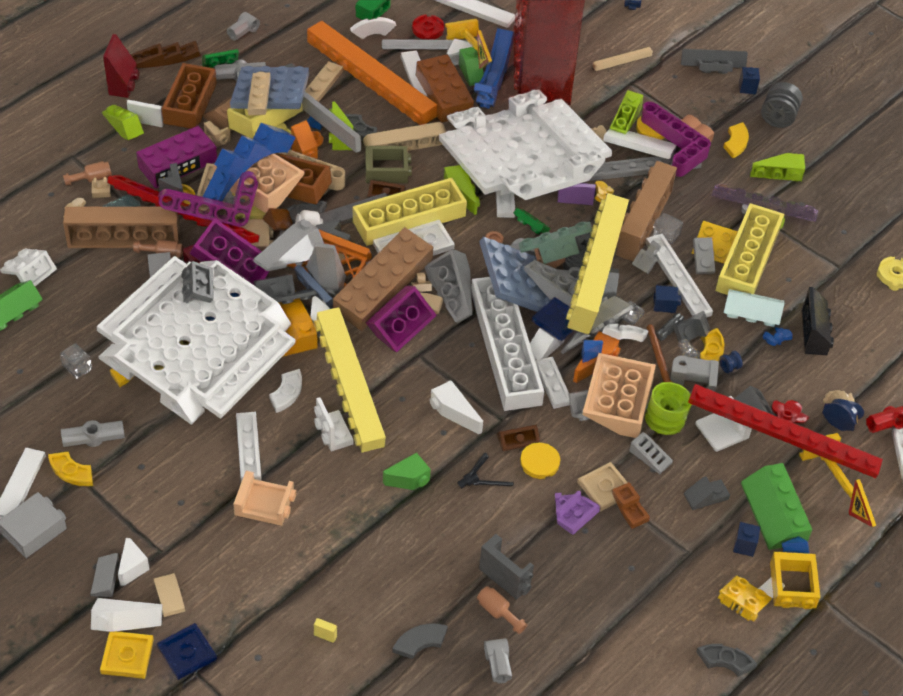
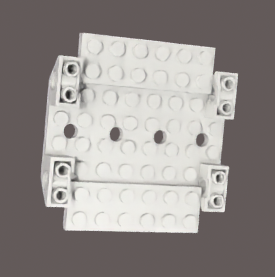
M539 89L510 97L509 109L495 114L485 115L479 107H472L465 111L447 115V119L457 129L439 134V141L485 195L498 191L501 196L513 192L524 200L589 181L605 162V158L612 156V150L562 99L544 104L547 101V97Z
M174 256L97 326L99 333L115 343L111 344L99 355V359L128 380L134 375L161 394L160 403L192 425L205 412L203 407L221 419L295 344L296 339L285 332L291 326V322L279 303L217 260L200 262V264L213 268L214 299L210 303L192 298L188 303L183 302V279L181 274L183 269L191 262L186 264ZM238 293L240 296L232 297L230 294ZM212 316L215 320L207 321L205 317ZM186 340V341H188L190 344H188V345H181L179 342ZM155 365H161L164 367V369L155 370L153 367Z

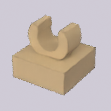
M106 177L103 180H97V178L92 180V198L111 197V184L107 183L108 179Z
M417 273V282H411V286H415L419 292L432 291V284L430 281H426L425 274Z

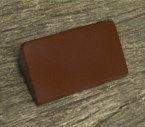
M370 180L367 197L370 198L383 193L390 196L406 191V186Z
M269 208L263 217V220L274 230L286 231L293 225L287 209Z
M537 424L496 433L502 452L523 448L532 443H541Z

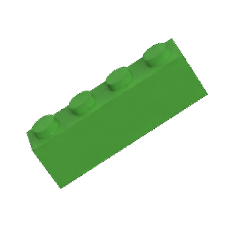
M31 280L17 283L0 294V331L8 326L7 322L20 319L24 316L22 314L24 311L34 310L39 306L38 302L43 300Z
M783 463L764 466L741 482L758 526L761 527L760 530L768 550L782 548V543L798 536L808 542L812 527Z

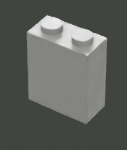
M37 492L0 519V533L25 558H28L67 529L65 523L66 516L60 509L56 510L48 497H43Z

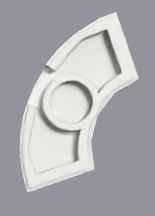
M377 17V19L362 20L350 29L352 33L364 39L372 34L386 36L396 26V23L388 18Z
M609 324L604 327L602 333L618 340L633 339L643 342L649 331L631 325H620L618 327L619 324Z
M300 369L281 374V386L275 392L269 394L276 413L291 406L298 398L302 389Z

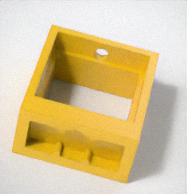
M774 552L770 561L774 606H781L782 608H816L820 600L816 554ZM781 571L809 572L811 592L783 591Z

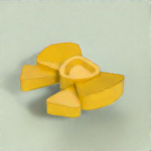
M595 182L597 194L595 200L601 202L602 199L605 200L607 193H614V190L605 182Z

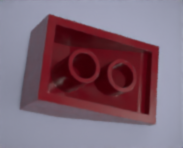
M113 34L103 55L108 94L129 98L131 91H134L135 81L139 79V70H137L135 60L116 34Z

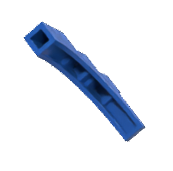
M497 28L490 54L492 62L487 65L482 79L479 83H475L474 87L478 95L476 102L480 104L481 108L490 109V107H495L498 90L501 89L504 73L507 72L515 36L514 31Z
M260 123L254 137L249 138L242 135L234 151L222 148L214 164L217 168L203 197L223 202L225 196L243 172L268 155L279 152L288 153L296 137L283 129Z

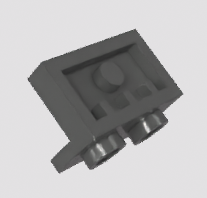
M192 261L183 269L181 274L183 279V302L188 303L192 298L210 303L214 299L213 268Z

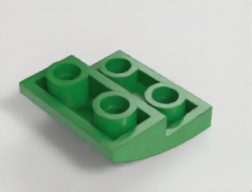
M238 49L203 55L202 66L213 68L216 65L232 64L238 60L239 51Z

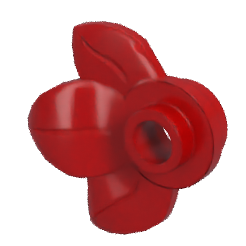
M775 400L772 403V410L779 418L800 424L806 423L809 419L808 415L801 413L802 405L797 401L789 400L784 404Z

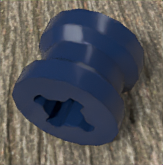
M735 350L730 352L729 355L724 354L719 358L720 366L725 373H730L733 369H740L743 366L742 358Z

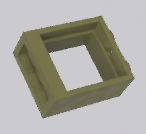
M365 146L366 183H370V180L387 183H408V176H412V166H408V164H411V153H408V146ZM373 160H403V168H373Z

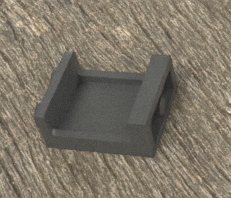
M495 534L481 547L479 570L517 600L521 595L525 596L532 587L531 580L533 578L534 565L529 563L524 569L519 568L501 553L502 538Z

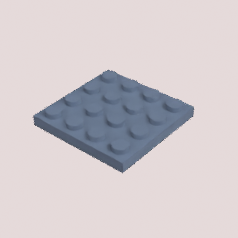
M285 66L241 67L230 101L231 108L248 109L252 75L257 72H270L271 81L267 109L301 108L309 77V68L302 66L295 68Z
M486 237L479 241L497 298L550 317L557 313L553 302L524 270V266L534 260L537 261L535 255L525 252L521 253L520 250Z

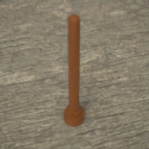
M649 324L646 329L649 331L648 335L663 382H672L654 326Z

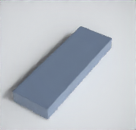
M297 265L295 267L297 279L307 289L312 288L316 290V295L313 296L318 297L321 301L323 300L330 309H333L332 297L301 265Z

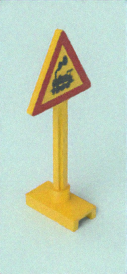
M477 19L445 23L447 40L465 38L478 52L479 69L492 62L482 32L479 30Z
M838 433L826 435L829 438L841 441ZM803 449V452L799 453L802 461L820 457L821 460L825 461L844 491L851 498L849 515L871 527L876 526L860 479L855 480L853 488L836 462Z

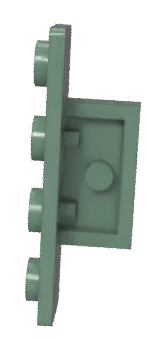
M579 222L573 227H562L553 233H543L540 237L526 238L519 243L520 252L523 253L539 248L544 264L579 254L575 237L592 232L590 222Z

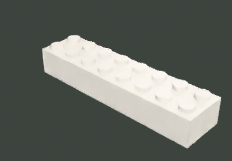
M490 277L472 279L471 296L504 411L542 406L544 389L518 305L497 298Z

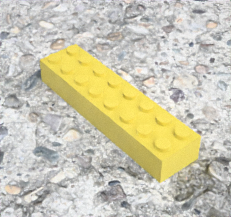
M608 193L606 199H602L598 210H601V212L597 211L595 224H593L592 232L590 233L592 238H589L586 247L589 252H585L582 261L585 266L580 268L578 279L580 280L576 282L575 292L570 302L571 306L566 316V319L569 320L567 328L588 335L591 331L601 304L629 202L628 199Z

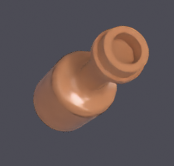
M101 161L86 165L81 173L73 175L66 173L63 177L67 186L71 185L72 182L87 179L89 183H92L94 178L103 180L104 177L112 176L109 163Z
M141 240L134 241L133 251L140 253V251L170 252L171 258L174 256L182 258L183 244H180L178 241L158 240L157 244L154 245L141 243Z
M487 586L478 594L477 600H479V604L494 618L504 617L514 627L513 631L518 634L525 630L527 627L525 620H519L508 610L510 603L494 588Z

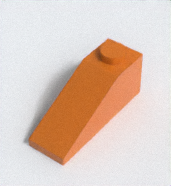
M599 331L594 340L603 341L601 353L618 357L621 350L619 348L620 340ZM597 357L582 363L581 359L575 369L573 382L577 383L593 374Z

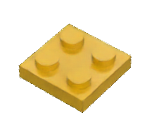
M109 631L100 667L101 674L145 679L154 642L153 635Z

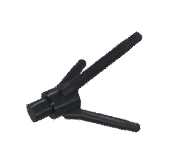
M483 453L472 470L457 482L461 489L472 484L514 486V483L479 480L476 472L489 458L487 453Z

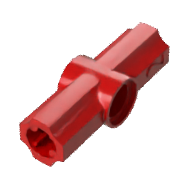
M888 406L883 412L869 415L866 418L868 430L875 433L892 427L902 429L903 406L897 408Z

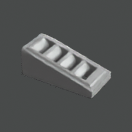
M642 432L631 442L629 451L657 473L661 474L673 463V460L646 433ZM660 459L663 460L659 465L657 464Z

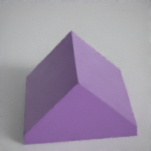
M579 183L558 190V202L593 205L596 184Z

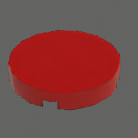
M427 15L418 16L414 19L412 31L415 36L424 40H435L441 37L445 29L442 19L435 15H431V17Z

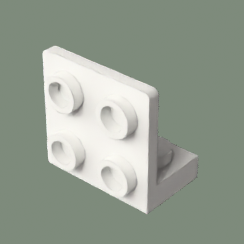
M25 248L18 252L17 257L5 262L4 267L0 271L4 274L17 275L20 282L31 280L34 286H36L57 268L47 251Z
M714 413L697 420L695 423L716 452L748 439L752 428Z
M316 398L314 411L317 418L314 419L317 430L322 432L323 443L325 445L328 444L330 451L353 445V438L340 411L328 413L321 398Z

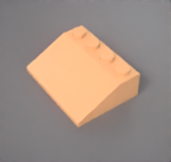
M276 154L268 155L246 170L253 172L258 181L253 206L264 213H267L269 208L279 207L303 177L304 171ZM213 165L214 172L217 168V166ZM247 178L244 184L250 185L254 180ZM239 179L234 183L232 188L229 190L234 194H236ZM245 195L240 197L245 201H248L249 197Z
M598 353L582 415L619 435L632 438L638 437L641 433L656 365Z

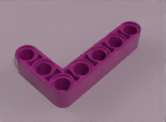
M654 102L643 104L641 121L682 149L673 156L671 166L677 167L676 177L684 176L707 159L711 145L708 138Z
M243 172L239 179L233 204L171 189L161 190L158 200L160 206L165 210L212 221L215 218L221 223L242 227L249 220L258 181L253 172ZM247 178L254 180L250 185L244 184V181ZM244 195L249 197L246 202L239 200ZM164 196L172 198L168 203L162 201ZM184 200L190 202V205L187 207H183L180 204ZM205 204L208 206V209L201 211L199 207ZM219 209H225L226 213L224 215H218L217 211ZM238 213H243L244 217L242 219H236L235 215Z

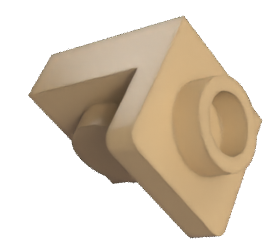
M211 121L204 123V133L215 144L216 148L230 142V129L228 127L219 130Z

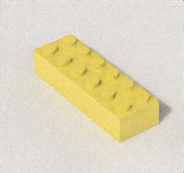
M448 178L353 206V223L366 246L373 244L374 239L400 232L404 227L410 229L436 220L445 223L465 217L467 201L453 178Z
M751 203L749 204L719 275L716 287L717 292L728 295L729 289L751 294L755 293L780 231L784 214Z

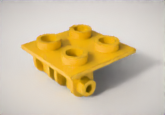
M703 221L697 238H712L714 261L725 264L738 231Z
M735 576L719 591L720 594L718 596V599L721 600L720 603L728 608L731 607L732 611L739 605L736 613L739 614L742 611L740 616L747 619V621L751 620L753 622L757 619L758 613L772 600L763 590L757 589L746 579Z

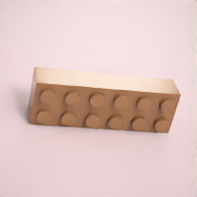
M657 161L654 167H650L648 178H645L642 183V190H638L635 198L636 201L631 203L630 213L625 214L624 224L621 227L616 245V256L634 261L641 248H644L646 238L650 236L672 193L677 167Z
M65 207L63 224L68 248H133L134 241L141 240V243L154 245L157 244L158 240L178 241L180 243L178 212L165 210L162 207Z
M404 227L333 298V308L339 307L343 318L363 331L368 326L365 322L417 276V273H420L433 259L434 247Z

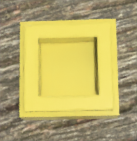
M317 618L314 623V636L334 643L337 638V626Z

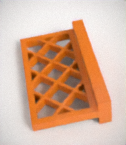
M319 230L324 244L335 245L337 253L344 254L345 259L341 260L342 265L347 263L350 269L345 271L346 276L352 274L354 278L366 266V263L371 260L372 255L369 248ZM354 260L361 261L359 267L351 268L349 262ZM308 261L302 262L301 266L308 272V269L304 267L307 266ZM293 263L287 266L295 269L297 265Z

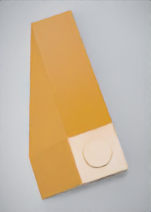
M300 298L293 299L294 302L287 304L278 302L291 322V326L285 332L296 339L295 344L282 357L317 348L316 329Z

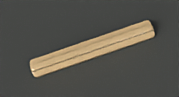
M650 47L594 61L592 67L595 71L651 57L653 51Z

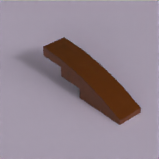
M196 41L183 46L176 42L163 48L159 43L130 54L135 60L137 68L166 66L201 56Z

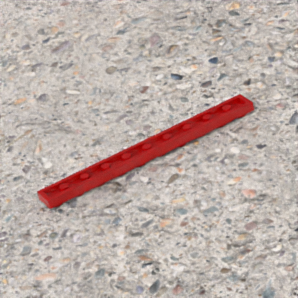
M122 175L108 176L107 183L113 185L115 189L125 190L128 195L139 196L142 201L155 203L156 207H161L158 200L159 191ZM164 196L162 199L165 203L172 200L170 196ZM181 202L180 204L183 207L189 206V204H186L184 202ZM178 213L182 215L183 219L196 221V224L199 226L208 227L212 220ZM222 223L249 243L259 242L260 235L242 227Z
M695 384L688 400V403L875 479L879 475L883 461L879 457Z

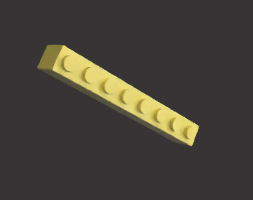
M340 308L317 312V320L314 321L315 329L321 334L320 343L322 348L325 347L326 349L325 357L327 363H331L332 378L337 380V393L344 400L342 401L343 410L345 413L348 412V424L350 429H354L356 446H360L362 453L385 447L386 437Z

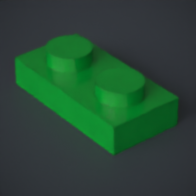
M516 208L513 212L518 217L517 220L524 225L529 224L531 230L537 234L549 232L551 229L524 209Z

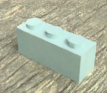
M729 289L724 313L730 318L738 319V316L746 318L745 320L748 322L756 323L758 320L763 321L764 325L775 327V324L780 325L784 301Z

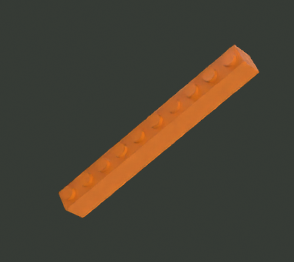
M320 21L307 29V42L317 48L333 62L343 66L344 70L363 82L379 96H382L402 113H405L414 122L424 125L437 117V104L325 22Z

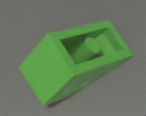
M473 47L459 49V66L468 85L472 86L475 83H479L484 72L483 68L479 69L478 52Z
M415 453L384 470L383 484L385 486L414 490L425 486L430 481L431 469Z

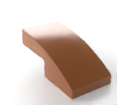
M630 482L612 489L613 497L631 529L649 522L650 516L640 504V496Z

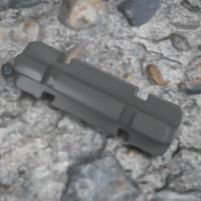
M676 313L662 328L656 331L657 338L660 341L667 338L674 331L673 326L684 321V316Z

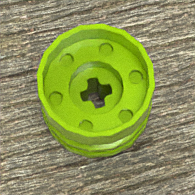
M663 382L656 385L652 390L645 412L647 425L657 433L664 435H674L684 428L692 405L688 403L691 395L689 391L683 386L672 382Z

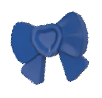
M775 328L776 333L774 336L768 332L763 334V339H766V342L772 346L781 345L782 341L793 339L792 332L783 328Z

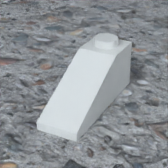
M452 381L431 390L430 404L433 409H437L440 415L477 434L482 433L483 420Z
M98 598L91 610V630L115 632L161 626L163 604Z

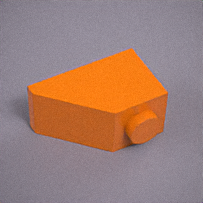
M305 120L292 126L291 135L296 137L292 144V151L317 159L318 147L308 122Z

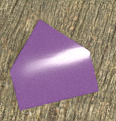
M577 491L572 495L555 493L557 524L572 535L600 512V505L585 496H581V491Z

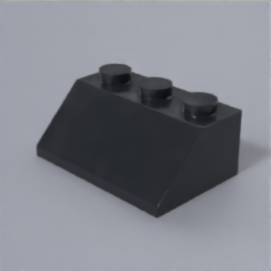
M809 287L801 310L805 354L827 356L829 349L833 348L834 338L831 337L832 323H829L831 309L828 308L827 300L813 287Z

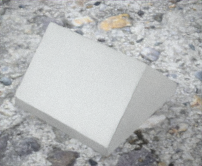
M127 100L128 110L138 115L140 123L163 127V106Z

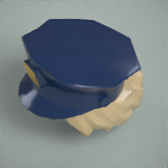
M844 390L829 391L823 399L825 406L822 413L829 424L841 431H854L858 420L864 416V410L862 406L854 401L852 393L847 394Z

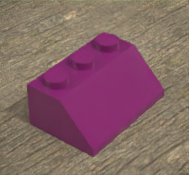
M405 286L365 323L378 339L394 352H398L437 315L415 286Z

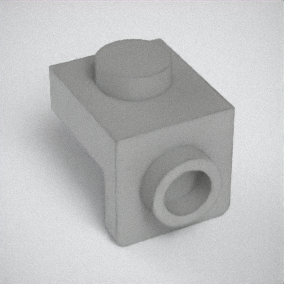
M588 390L568 393L571 415L578 418L579 421L590 419L582 415Z

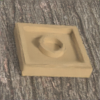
M611 462L578 478L577 481L588 497L600 505V512L616 504L612 489L628 483Z

